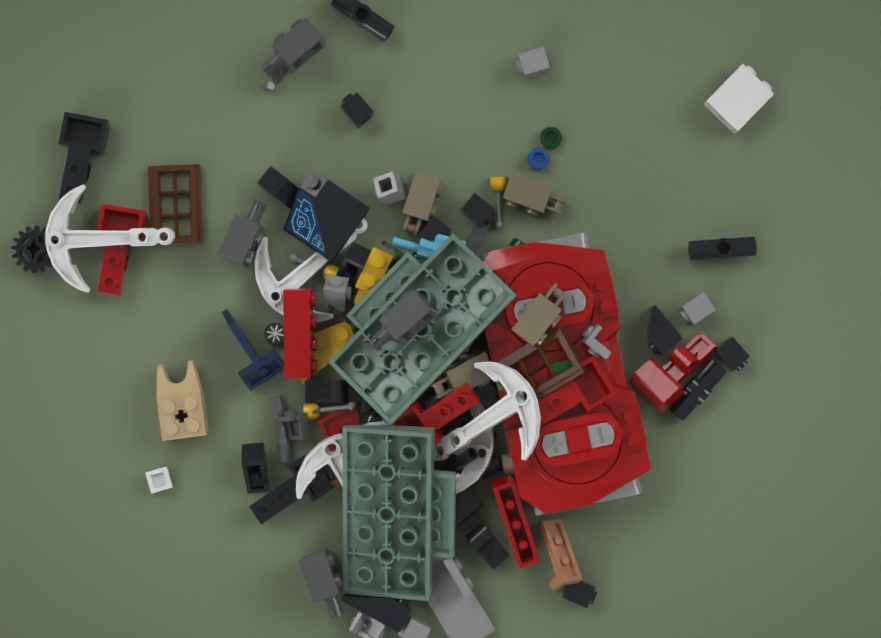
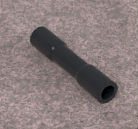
M470 447L439 470L457 472L476 460L478 453L474 448Z

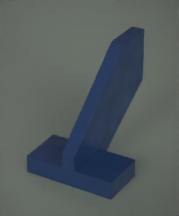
M229 310L222 311L228 326L253 362L238 372L240 378L250 391L284 370V361L275 349L260 358Z

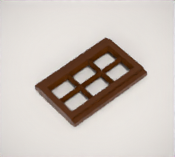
M200 164L148 166L150 228L159 230L162 228V219L174 218L175 240L171 244L203 243ZM172 173L173 191H161L160 174ZM177 173H189V190L177 191ZM177 195H189L190 213H178ZM161 196H173L174 214H162ZM178 218H190L191 235L179 236ZM161 234V239L166 241L168 236Z
M560 325L546 332L547 337L540 346L537 343L533 347L526 344L498 362L510 368L519 364L525 374L523 377L528 380L538 401L585 373ZM558 340L564 351L548 360L543 349ZM539 352L544 363L528 372L523 361ZM566 355L572 366L556 375L551 364ZM547 367L552 378L536 387L531 376ZM499 381V384H500V386H501V388H502L504 394L507 395L506 389L503 387V385H502L501 382Z

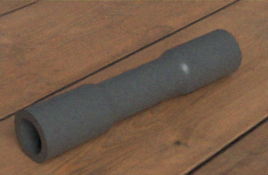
M282 396L270 397L271 412L277 436L279 461H292L286 423L276 419L277 416L284 415Z

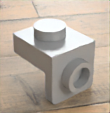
M598 324L589 325L582 334L584 336L582 342L589 347L588 352L596 359H599L600 356L607 359L612 352L594 339L602 327Z
M359 611L352 618L349 630L363 638H382L388 627Z

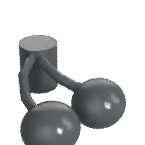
M282 65L277 69L278 74L282 75L278 82L274 83V74H271L272 82H267L263 85L264 91L273 90L275 85L282 81L283 76L288 72L286 66Z

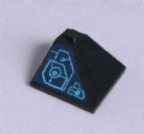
M311 169L299 186L283 230L333 263L370 208Z

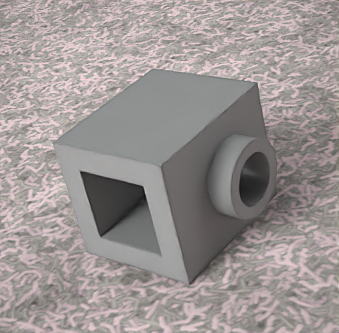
M393 171L373 178L375 195L378 200H381L387 206L407 198L402 178Z
M327 275L323 289V309L345 312L347 300H351L352 287H349V278Z
M412 616L408 624H403L398 635L401 638H427L431 625Z

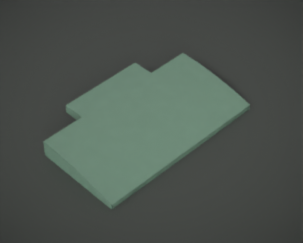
M452 233L423 264L407 251L346 316L360 330L328 363L392 426L517 295ZM414 289L421 293L438 312L439 315L406 344L392 338L378 351L374 348V344H371L369 341L370 338L384 328L383 324L379 321L383 316L382 312L390 305L394 307L400 301L399 297L407 290L411 292Z
M344 425L342 427L343 594L430 601L433 594V557L454 558L456 526V472L434 470L435 428L394 425Z

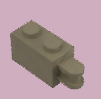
M415 172L402 211V215L407 216L402 232L408 231L414 233L413 236L417 237L421 222L427 223L429 218L432 219L434 217L437 207L433 206L436 197L440 198L443 186L440 185L441 179ZM410 218L417 219V225L409 223Z
M512 173L502 197V201H505L506 206L517 209L518 206L526 209L525 213L536 217L538 214L543 215L544 210L561 215L562 205L566 203L565 199L551 194L552 188ZM548 199L554 200L553 207L547 206Z
M554 283L545 296L539 293L511 331L532 347L536 343L540 346L547 337L545 333L550 325L554 328L561 319L559 315L561 309L557 306L568 292L561 291L557 288V284ZM550 294L558 299L555 304L547 299Z
M477 351L450 365L441 374L442 377L430 385L436 391V399L451 393L466 382H468L471 388L476 386L483 387L489 384L491 378L483 371L474 368V363L490 362L484 351ZM445 382L448 388L444 389L442 383Z

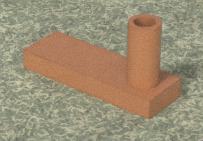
M562 519L542 521L539 527L556 573L549 580V586L553 590H559L563 585L579 583L582 580V576Z

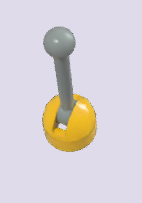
M490 177V186L496 191V222L494 227L501 229L503 226L501 222V192L507 186V177Z
M295 253L289 257L292 262L303 263L306 261L299 258ZM328 265L325 268L322 267L319 271L323 272V277L326 279L327 275L337 276L340 267Z
M350 402L348 405L320 408L316 403H304L303 413H306L307 420H314L320 416L321 412L344 409L353 411L357 406L356 403Z

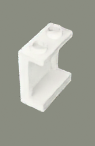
M744 64L703 104L733 134L737 133L774 95L771 91L772 87L764 80L761 82L756 77L757 73L755 70Z

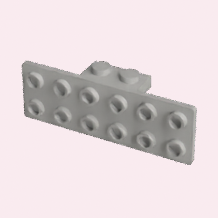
M433 557V594L430 601L427 602L448 637L484 638L494 632L495 627L472 591L475 588L468 576L464 578L460 571L463 567L458 558Z

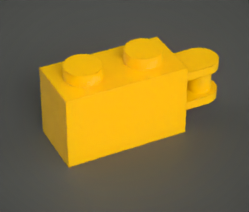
M373 247L355 285V288L359 290L355 296L354 305L388 272L394 259L392 255Z

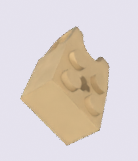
M194 360L188 361L187 375L180 383L172 382L168 377L165 365L158 364L157 405L162 441L209 435L204 392ZM181 410H184V413L188 415L184 422H181V419L178 418Z

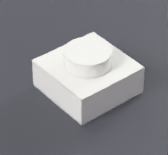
M168 466L145 473L151 494L173 488Z

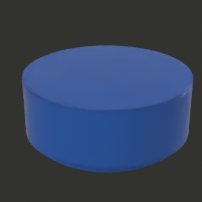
M542 148L531 150L527 157L528 165L534 170L544 169L549 163V154Z

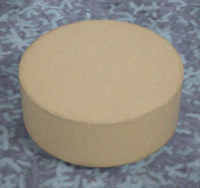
M501 454L504 474L512 475L513 468L510 454Z

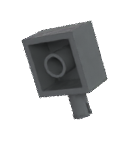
M307 18L303 20L298 19L291 25L292 29L288 33H281L275 38V43L272 45L275 55L260 66L268 77L282 65L287 66L294 73L326 46L323 36Z
M254 199L247 217L244 218L235 214L219 249V256L247 268L248 264L252 265L256 257L254 250L257 244L260 245L263 237H265V233H263L264 228L259 222L267 204Z
M414 289L411 292L407 290L399 297L400 301L394 307L390 305L382 312L383 316L379 321L383 324L384 328L369 339L370 343L374 344L373 346L376 350L379 351L392 338L406 344L439 315L421 293Z
M327 548L301 557L299 563L313 602L325 600L331 619L336 618L337 615L338 617L343 615L344 612L337 597L341 591L343 580L339 572L335 573L333 566H335L336 561L332 551L328 553Z

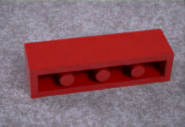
M286 288L283 290L284 378H312L314 373H317V360L314 359V351H317V338H314V329L317 328V316H313V307L317 306V295L313 294V288Z
M511 474L490 480L489 482L514 559L519 569L540 562Z

